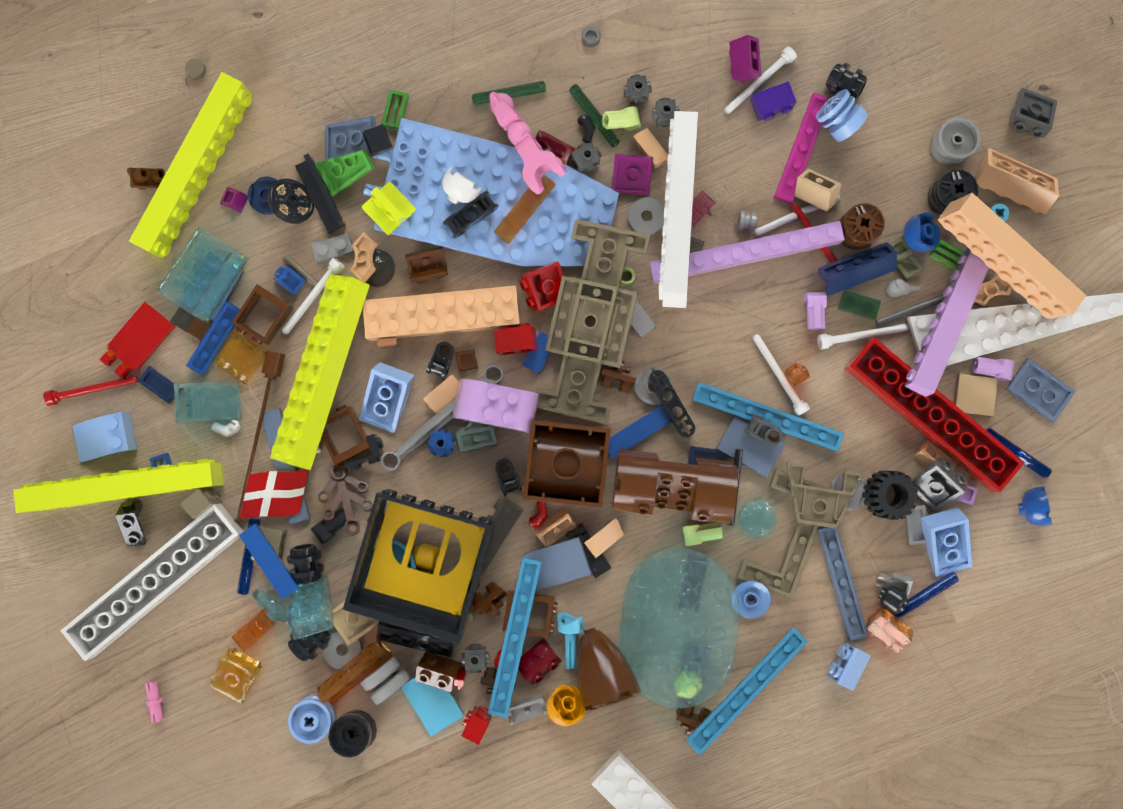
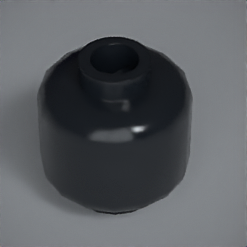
M893 585L888 586L887 589L882 588L877 597L881 599L880 607L892 614L902 613L909 601L906 592Z

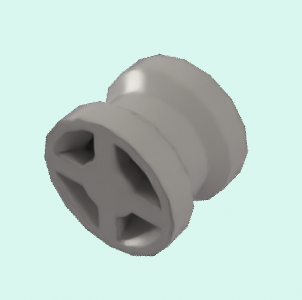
M740 211L737 229H748L753 232L756 223V213L751 212L747 214L744 211Z

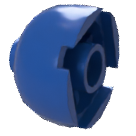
M923 212L911 217L904 226L903 238L914 251L934 250L935 245L940 243L938 224L934 225L932 219L935 218L929 212Z
M1045 486L1026 491L1022 496V503L1018 504L1020 515H1024L1030 524L1036 526L1052 525V519L1049 517L1050 507Z

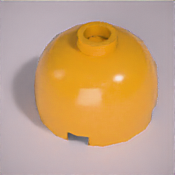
M561 685L554 689L547 698V714L554 723L560 726H571L579 722L585 715L580 691L574 686Z

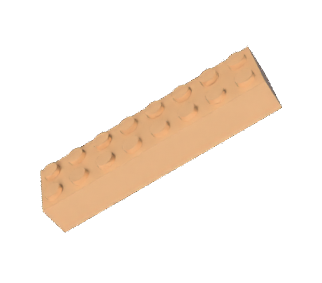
M973 193L950 202L938 218V221L946 230L953 233L959 242L964 243L971 249V252L981 258L987 267L992 268L999 274L1002 280L1008 282L1014 291L1026 298L1027 302L1036 307L1042 316L1052 319L1073 314L1086 297V294Z
M516 286L365 300L363 305L365 338L368 341L395 337L398 339L500 329L501 326H511L512 328L518 327V324H520Z

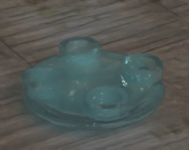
M752 499L746 502L741 507L738 515L742 530L755 538L769 534L777 524L774 507L762 499Z

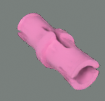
M158 681L145 683L148 700L146 701V706H149L151 723L164 720L161 707L163 700L160 698Z

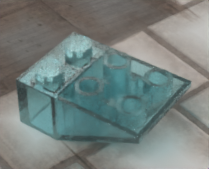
M239 382L174 384L176 423L188 424L241 420Z
M328 576L322 577L313 583L298 584L300 589L289 595L286 623L294 640L333 629L334 616Z

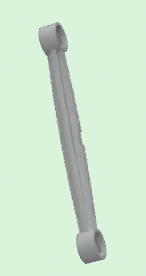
M489 365L484 371V376L478 381L499 384L504 376L503 371L497 365ZM497 368L501 373L500 379L490 381L487 378L489 369ZM456 398L417 430L396 451L383 454L381 457L382 467L388 471L397 470L401 466V459L430 438L429 436L434 431L441 429L452 419ZM393 454L397 457L398 462L395 468L385 466L384 460L386 456Z

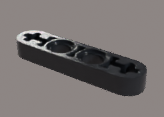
M653 371L649 375V383L680 436H692L695 433V424L663 371ZM654 374H657V376L661 375L662 379L660 381L662 385L667 383L668 386L658 391L657 388L660 385L658 382H653ZM664 390L672 392V399L670 401H665L662 398ZM674 407H679L682 410V415L678 418L674 417L671 413ZM685 416L687 418V420H684L685 425L691 426V428L689 429V434L687 432H682V429L684 428L682 423H676V421L683 419Z

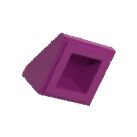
M227 187L219 204L241 213L248 200V196L239 190Z

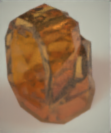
M798 363L790 365L784 371V375L792 387L811 377L808 369Z

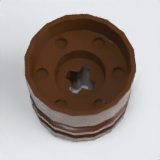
M860 203L853 206L839 219L844 235V241L841 243L850 249H862L881 236L885 227V219L882 212L876 206L869 203ZM864 222L865 226L861 227L860 223Z

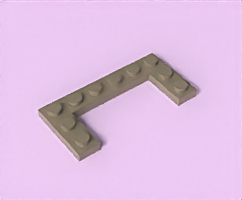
M775 469L769 487L791 495L788 474ZM803 479V485L829 489ZM803 523L796 524L779 572L743 559L737 578L744 581H758L765 585L768 590L793 598L818 526Z

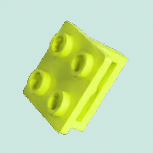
M388 182L380 190L375 187L371 191L372 197L362 205V209L387 235H390L416 211V208L391 182Z

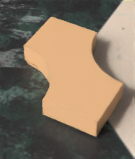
M365 232L352 245L355 252V260L350 269L364 283L376 270L373 265V253L378 245Z
M995 272L991 280L982 283L973 304L985 307L994 296L1007 297L1011 293L1012 286L1002 280L999 274Z

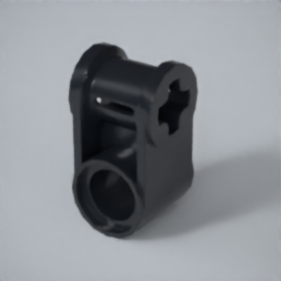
M440 342L436 346L426 373H433L445 380L455 354L453 345L448 342ZM443 346H449L450 353L447 356L441 354Z
M507 458L498 460L495 469L504 496L518 489L520 491L523 490L511 460ZM507 462L510 466L509 471H500L499 464Z

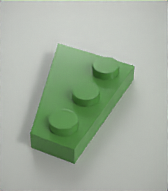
M367 150L315 163L332 196L339 195L375 168Z

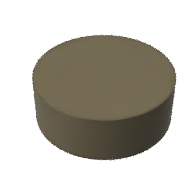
M194 58L186 63L185 71L191 78L200 79L205 75L206 67L199 59Z

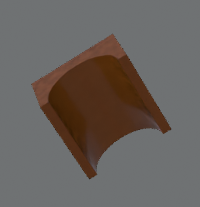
M532 420L523 499L602 508L611 429Z

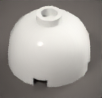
M449 167L442 180L443 190L448 194L447 199L455 204L458 201L470 203L475 200L482 187L475 188V182L459 172L451 173L452 168Z

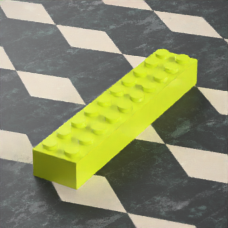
M221 72L129 242L161 259H164L170 253L172 242L179 236L182 224L189 218V211L197 203L200 191L207 185V178L210 173L214 172L219 156L221 157L224 154L225 145L228 140L232 139L236 125L242 121L246 107H249L252 102L253 95L241 81Z
M329 274L325 282L323 295L319 301L317 314L313 320L311 332L307 338L308 342L302 354L299 369L296 372V379L289 394L287 407L284 410V416L277 431V438L271 450V459L311 470L366 299L369 284L353 277Z
M215 459L196 460V462H181L176 465H159L153 468L145 467L138 468V470L118 471V473H102L95 476L88 475L81 476L80 478L60 479V481L23 484L21 489H14L13 491L16 513L222 486L224 485L222 462H215Z

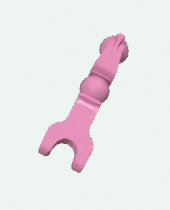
M492 92L489 94L491 112L496 116L501 127L507 131L510 142L514 144L524 161L523 179L529 188L538 195L544 191L542 176L545 172L553 170V172L561 177L567 173V170L562 161L552 152L543 151L535 137L531 135L529 125L513 108L512 98L505 93Z

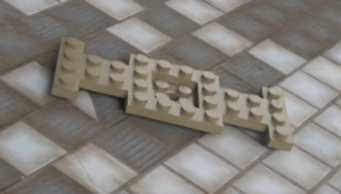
M575 219L571 238L589 242V248L582 278L576 279L562 276L545 351L564 356L556 391L536 389V393L539 394L537 408L607 425L612 406L593 401L601 365L605 364L621 368L638 292L621 289V279L628 251L647 255L651 235ZM588 316H594L596 319V323L592 327H588L585 323Z

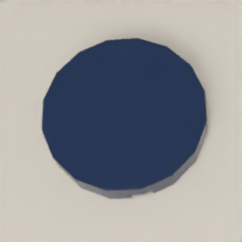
M268 176L260 177L250 185L247 193L248 201L257 212L271 215L274 213L268 205L267 194L272 184L278 180Z

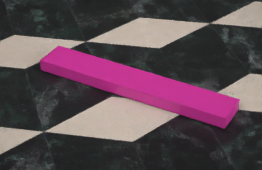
M813 92L774 195L775 199L788 204L793 203L797 179L805 171L822 122H818L815 118L816 114L830 98Z

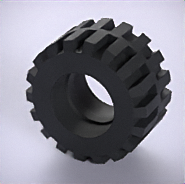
M878 471V473L872 474V478L867 479L868 484L863 487V489H866L865 493H862V496L866 498L863 501L864 505H868L867 510L873 512L872 515L890 520L904 519L906 515L912 513L911 509H915L916 505L914 503L918 501V497H916L918 489L914 488L915 482L910 481L911 477L903 472ZM891 485L894 489L895 497L889 505L886 501V491Z

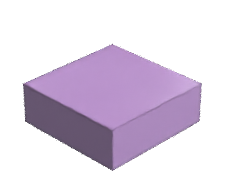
M967 484L965 493L955 498L954 501L973 506L978 487Z

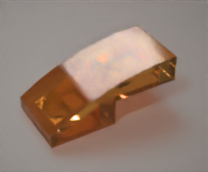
M263 609L235 633L232 639L245 652L267 633L276 622Z

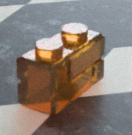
M881 607L867 620L866 629L868 633L874 638H879L887 649H892L896 653L900 652L913 639V630L892 613Z

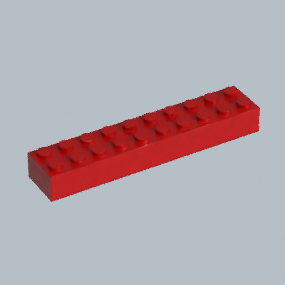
M875 337L868 339L844 367L848 373L990 492L1000 493L1025 463L937 389L934 394L925 397L905 387L907 383L906 376L912 368Z

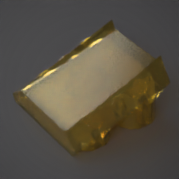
M235 331L213 361L218 367L226 370L245 385L264 361L266 352L238 331Z
M236 648L227 649L225 655L217 664L218 669L212 676L209 687L239 703H243L262 668L261 662L237 651Z

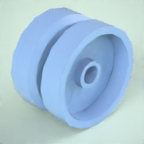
M318 694L308 695L299 701L290 711L288 717V727L292 736L298 741L307 744L317 743L329 733V729L337 717L336 708L332 701Z

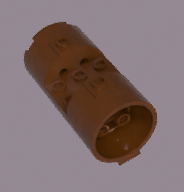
M619 449L612 510L652 515L654 507L659 509L667 508L677 511H689V517L692 520L730 524L733 519L737 499V466L734 465V462L696 458L694 465L659 461L657 453Z

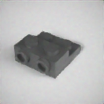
M1021 88L1018 92L1016 105L1011 111L1008 125L1013 126L1016 131L1024 130L1029 132L1034 138H1044L1052 129L1057 100Z
M940 457L927 465L923 472L910 480L916 484L914 486L915 489H918L916 494L934 511H937L965 493L967 486L965 477L962 474L957 475L952 470L951 463L947 460L943 461Z

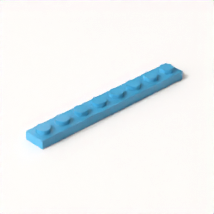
M698 382L692 401L751 421L752 414H756L779 426L782 433L836 452L839 450L844 435L842 432Z
M522 558L488 710L490 715L504 718L508 716L542 561Z
M791 628L685 741L701 755L808 641L795 628Z

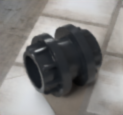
M848 63L843 65L836 64L829 74L826 87L830 89V94L833 96L837 92L846 89L856 101L867 83V77L863 75V70L859 68L855 73L850 71V64Z
M314 544L295 546L290 549V555L287 556V562L294 564V568L289 572L297 584L313 583L322 577L321 573L324 571V565L317 563V560L322 557V552Z
M317 620L305 621L301 624L303 629L301 633L294 631L290 634L291 640L288 641V647L301 661L314 660L318 656L316 652L318 648L325 650L328 647L327 642L331 639L330 633Z

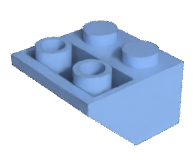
M845 642L837 651L838 657L835 663L832 662L829 666L828 677L837 684L854 691L871 655Z

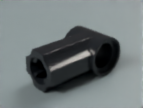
M343 508L338 509L334 513L335 517L332 521H325L323 519L310 529L322 545L336 535L335 533L345 526L346 517Z

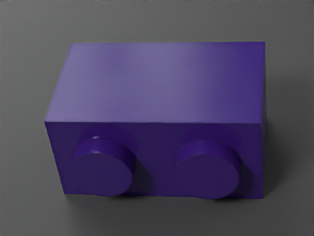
M789 81L754 93L750 99L758 121L762 119L764 121L770 120L779 113H782V115L787 114L793 110L792 108L797 103Z

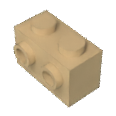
M807 169L797 179L794 196L828 211L838 201L841 183Z

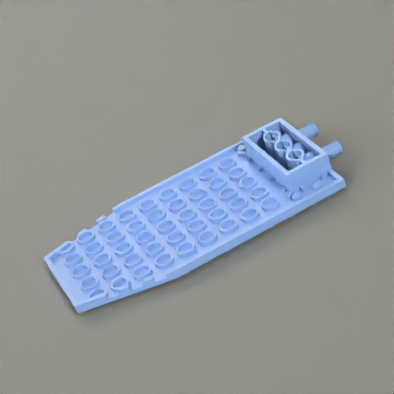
M401 118L394 149L373 156L374 159L390 163L385 185L391 182L416 208V211L391 234L520 267H543L555 261H559L561 267H584L589 242L571 238L575 219L612 226L619 196L618 192L564 163L563 165L567 173L560 177L553 170L545 172L542 176L544 191L537 195L529 188L522 177L524 161L516 147ZM449 167L452 168L451 173L459 172L475 182V188L478 189L481 186L482 190L479 195L484 191H488L493 202L499 205L496 211L480 220L456 239H454L453 233L448 226L443 224V221L469 203L458 201L455 204L447 199L448 194L443 190L442 180ZM366 183L364 195L372 196L371 191L375 187L379 190L382 187ZM468 211L466 216L468 218H475L476 213ZM375 223V225H374V230L384 232V231Z

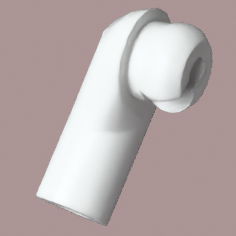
M232 420L231 423L225 426L214 422L211 430L229 437L238 433L241 426L236 420Z

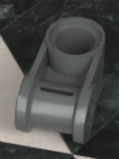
M756 414L751 415L752 419L748 427L744 429L747 435L762 440L769 445H777L782 441L783 437L779 426ZM771 431L778 432V436L774 439L769 438L768 434Z

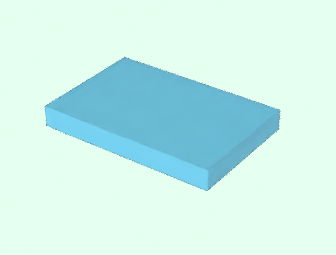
M415 677L406 682L401 688L431 737L465 715L451 692L417 682Z

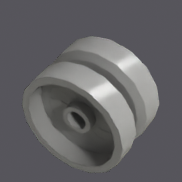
M955 117L946 121L931 137L930 150L933 157L944 165L954 166L962 163L979 147L980 132L978 127L971 120L964 117Z
M395 656L388 659L360 682L365 691H370L378 686L370 696L375 705L390 698L411 678L406 670H400L395 675L392 674L400 666V662Z

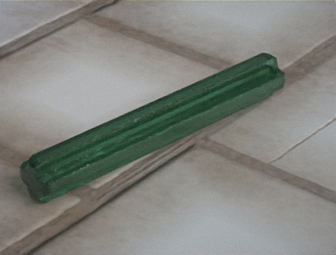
M544 81L475 93L472 94V100L474 105L489 103V94L492 92L505 93L511 98L545 92L546 86Z
M574 84L569 89L570 94L584 112L590 116L594 125L611 147L618 146L620 144L619 137L612 129L603 127V117L581 88Z

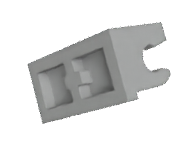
M540 694L511 703L508 712L509 724L513 725L547 714L544 695Z

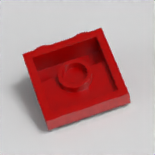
M559 261L520 275L522 279L519 281L520 287L523 291H526L528 296L526 304L533 311H541L556 304L562 276H564Z

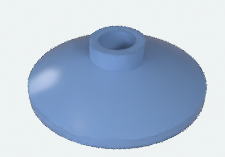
M758 581L742 582L734 589L732 594V605L735 611L746 618L762 616L767 612L771 604L769 590ZM750 594L754 595V598L751 600L747 598Z

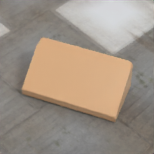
M648 128L633 136L632 140L643 155L653 157L652 166L654 169L668 160V154Z
M452 374L423 400L437 414L456 398L459 381Z
M928 439L924 441L913 456L924 467L939 457L943 461H949L953 467L952 470L957 465L954 460Z
M562 508L547 518L540 527H534L533 530L542 544L547 547L565 536L568 531L575 529L577 525L567 510Z
M614 518L584 542L595 558L624 535L618 520Z

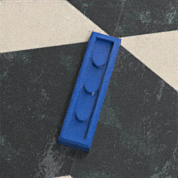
M228 301L224 303L187 362L186 367L202 376L205 374L235 326L231 322L240 308Z
M658 407L610 437L608 454L611 459L618 455L619 449H629L672 422L664 407Z
M257 524L239 534L282 600L300 589Z

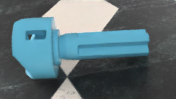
M562 612L558 614V631L565 634L566 669H575L576 634L584 631V615L577 618L567 612Z

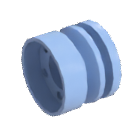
M846 89L831 97L815 117L818 122H822L824 128L830 127L829 133L837 142H841L855 133L866 121L869 114L860 104L853 105L855 98L850 96Z

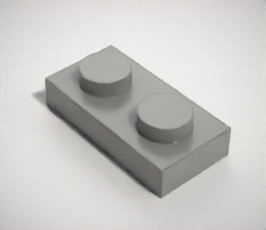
M348 233L312 243L317 263L331 260L333 257L338 258L354 253Z

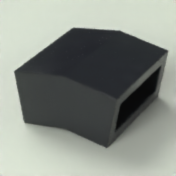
M383 124L364 130L362 135L371 157L394 149Z

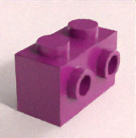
M745 35L730 41L729 55L732 79L746 82L762 76L759 39Z

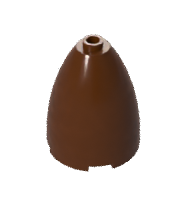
M595 628L585 630V635L581 637L577 666L579 689L585 712L595 710L597 707L617 703L633 697V694L641 693L631 666L619 648L600 630L596 631Z

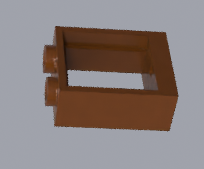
M256 284L231 323L237 326L235 329L240 333L252 335L251 340L259 345H262V343L269 345L293 309V306ZM261 296L282 309L265 336L244 324Z
M343 405L337 408L336 413L328 415L325 426L349 414L363 442L339 454L326 427H324L321 438L335 465L342 464L370 449L366 437L367 434L354 408L351 406Z
M515 590L508 591L502 631L507 630ZM541 594L534 595L533 601L549 603L545 631L527 628V635L549 638V633H553L555 621H551L552 613L556 614L558 602H554L555 597Z

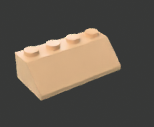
M990 148L987 149L976 173L978 186L982 189H990L1000 197L1010 198L1018 205L1028 206L1036 213L1041 212L1046 215L1059 197L1058 179Z

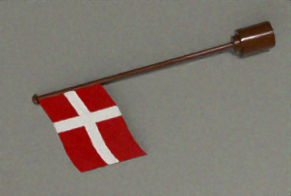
M266 350L261 373L265 374L264 377L268 378L237 518L234 519L236 523H240L241 519L259 516H292L299 514L301 511L310 470L267 471L251 474L272 379L276 380L277 376L281 377L285 354Z

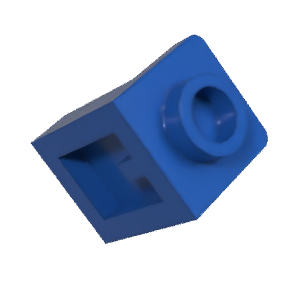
M286 265L284 267L280 266L274 273V276H276L274 280L293 295L297 293L306 281Z

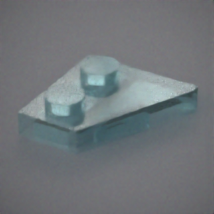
M256 589L252 593V596L257 600L255 603L267 611L266 615L272 621L276 622L278 620L296 625L300 620L296 615L287 614L285 612L286 607L268 592Z

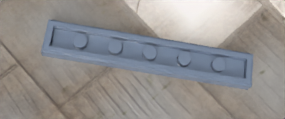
M281 408L264 412L263 425L270 450H272L275 444L277 431L283 419ZM273 459L276 471H298L296 466ZM305 496L303 497L300 513L288 516L290 524L311 519Z
M829 527L817 528L848 640L853 641L869 636L838 529Z

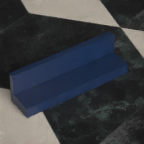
M886 242L818 268V275L826 283L827 296L895 271L897 269V252Z

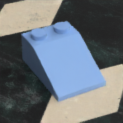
M379 362L371 370L359 420L395 433L409 398L415 375Z
M118 412L72 425L80 463L137 450L130 413Z
M958 507L921 517L922 533L926 539V548L935 577L973 567L969 521Z

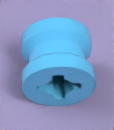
M996 204L990 208L998 216L1000 214V218L1003 221L1008 219L1009 209L1004 204Z

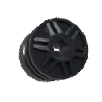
M954 169L947 172L930 186L928 191L930 208L935 213L941 215L950 202L970 193L978 196L977 181L971 173L965 170Z
M353 710L342 715L333 722L329 729L328 739L331 748L342 757L351 758L358 756L372 745L376 738L377 727L375 720L370 714L362 710ZM356 728V732L359 733L356 736L354 735V731H352V729Z

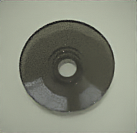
M375 249L373 264H378V268L365 283L372 287H380L387 284L393 278L395 263L387 252Z

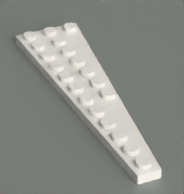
M1123 293L1087 296L1075 313L1052 319L1042 316L1041 312L1029 303L970 310L947 365L1123 315ZM937 314L907 317L917 353L921 351V342L930 331L928 326Z

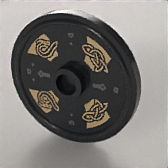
M280 179L274 182L268 190V205L271 211L282 221L290 224H300L307 221L313 214L314 204L306 187L300 182L292 179Z

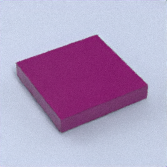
M615 153L612 190L622 194L649 196L653 157Z

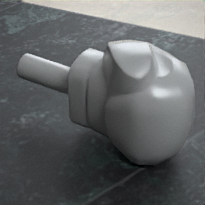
M902 279L890 281L885 290L889 296L897 297L907 295L909 291H919L920 287L909 286V283H905Z

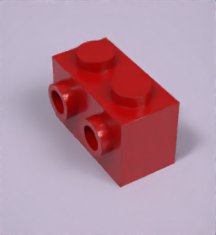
M530 323L518 324V327L511 328V326H501L500 330H494L496 353L501 356L538 351L536 328L530 325Z
M474 706L472 711L468 710L462 723L465 727L461 736L477 745L480 744L492 715L488 714L487 708Z

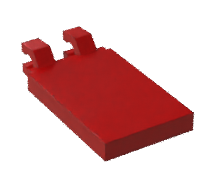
M144 302L107 344L109 351L104 353L100 361L105 365L111 366L117 358L120 359L123 363L117 367L114 373L119 377L125 378L132 370H139L176 326L150 304Z

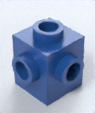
M438 429L429 436L431 439L427 441L430 444L428 446L430 452L434 456L438 455L439 457H448L454 452L453 448L457 446L454 443L455 437L450 431L446 432L445 430L439 431ZM442 439L444 445L439 447L437 442Z

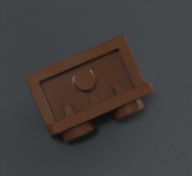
M442 247L405 254L411 283H421L431 278L440 279L448 275Z
M425 652L417 665L415 680L451 692L454 680L461 670L462 663Z

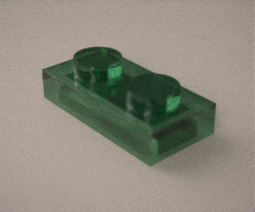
M844 290L838 309L875 320L881 301Z

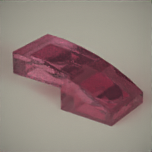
M703 190L693 199L691 229L716 204Z

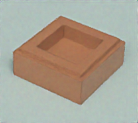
M396 337L377 339V346L381 349L395 348L399 346V339Z

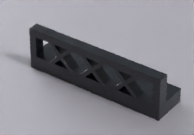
M308 153L304 155L306 161L295 167L327 232L331 234L345 227L346 224L313 158Z
M379 621L377 625L376 640L447 657L452 656L454 642L383 621ZM382 631L389 632L391 635L382 634ZM401 636H406L410 640L403 639ZM421 641H427L429 644H423ZM439 645L448 646L449 649L441 648Z

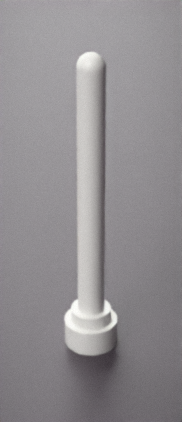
M789 46L782 50L780 58L725 107L724 112L730 114L784 64L792 63L797 58L796 52Z
M840 195L838 196V201L835 205L841 203ZM812 204L801 208L805 215L819 209ZM792 212L757 228L754 234L756 236L763 235L798 219V217Z
M334 257L330 260L327 267L328 271L283 327V334L286 335L292 330L325 287L329 274L337 275L338 272H342L345 266Z
M901 324L837 336L820 334L817 336V343L820 350L829 349V346L835 343L905 332L908 330V325Z
M758 334L754 335L753 340L792 400L794 404L793 411L796 416L809 410V405L807 402L804 403L803 400L799 399Z

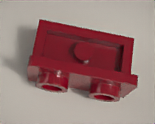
M539 130L535 139L543 151L552 152L562 163L566 164L571 158V152L575 151L576 148L544 131Z
M543 638L521 656L518 670L528 683L534 685L541 682L549 671L555 670L562 660Z

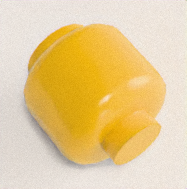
M428 543L417 546L413 553L416 566L433 571L440 548Z

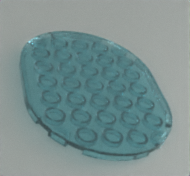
M672 548L655 553L637 567L625 590L619 650L631 666L641 689V694L649 700L666 707L686 708L707 701L723 687L734 665L740 612L737 590L727 571L712 557L700 551L687 548Z

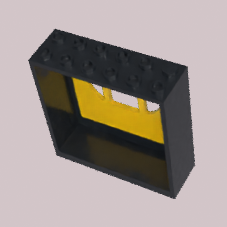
M383 489V491L377 492L343 610L459 644L465 633L496 523L492 522V518L486 516L473 517L472 512L464 510L460 511V513L455 512L454 507L435 506L436 502L430 500L417 501V497L405 494L400 496L397 495L398 491L392 489ZM388 500H389V503H388V506H387V510H386V513H385V517H384V520H383V524H382V527H381V531H380V534H379V538H377L378 533H379V529H380V526H381V522H382V519H383V515H384V512H385V508H386L387 502H388ZM409 521H413L402 563L399 564L392 550L393 537L399 527ZM420 523L445 529L433 574L408 567ZM485 528H486V529H487V530H486V534H485V537H484V541H483V544H482V548H481V551H480V555H479V558H478V562H477V565H476V569H475V572H474V576H473V579H472V583H471V586H470V590H469V593H468V597H467V600H466V604H465V607H464V611H463V614H462V617H461V616H460L461 610H462V607H463V603H464V600H465V596H466V593H467V589H468V586H469V582H470V579H471V575H472V572H473V568H474V565H475V561H476V558H477V554H478V551H479V547H480V544H481V540H482V537H483V533H484V530H485ZM451 533H454L461 546L460 560L451 572L441 576L440 571ZM375 549L374 555H373V558H372V562H371V565H370V569H369V572H368V576H367V579H366V583H365V586H364V588H363L364 581H365V578H366V574H367V571H368V567H369V564H370V560H371V557H372V553H373V550Z

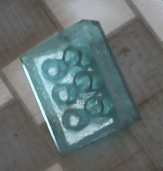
M198 227L157 289V292L191 315L207 323L249 258Z

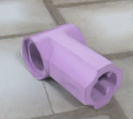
M805 292L804 307L807 309V330L825 329L826 292Z
M976 357L972 369L975 374L992 376L1003 381H1012L1015 361Z

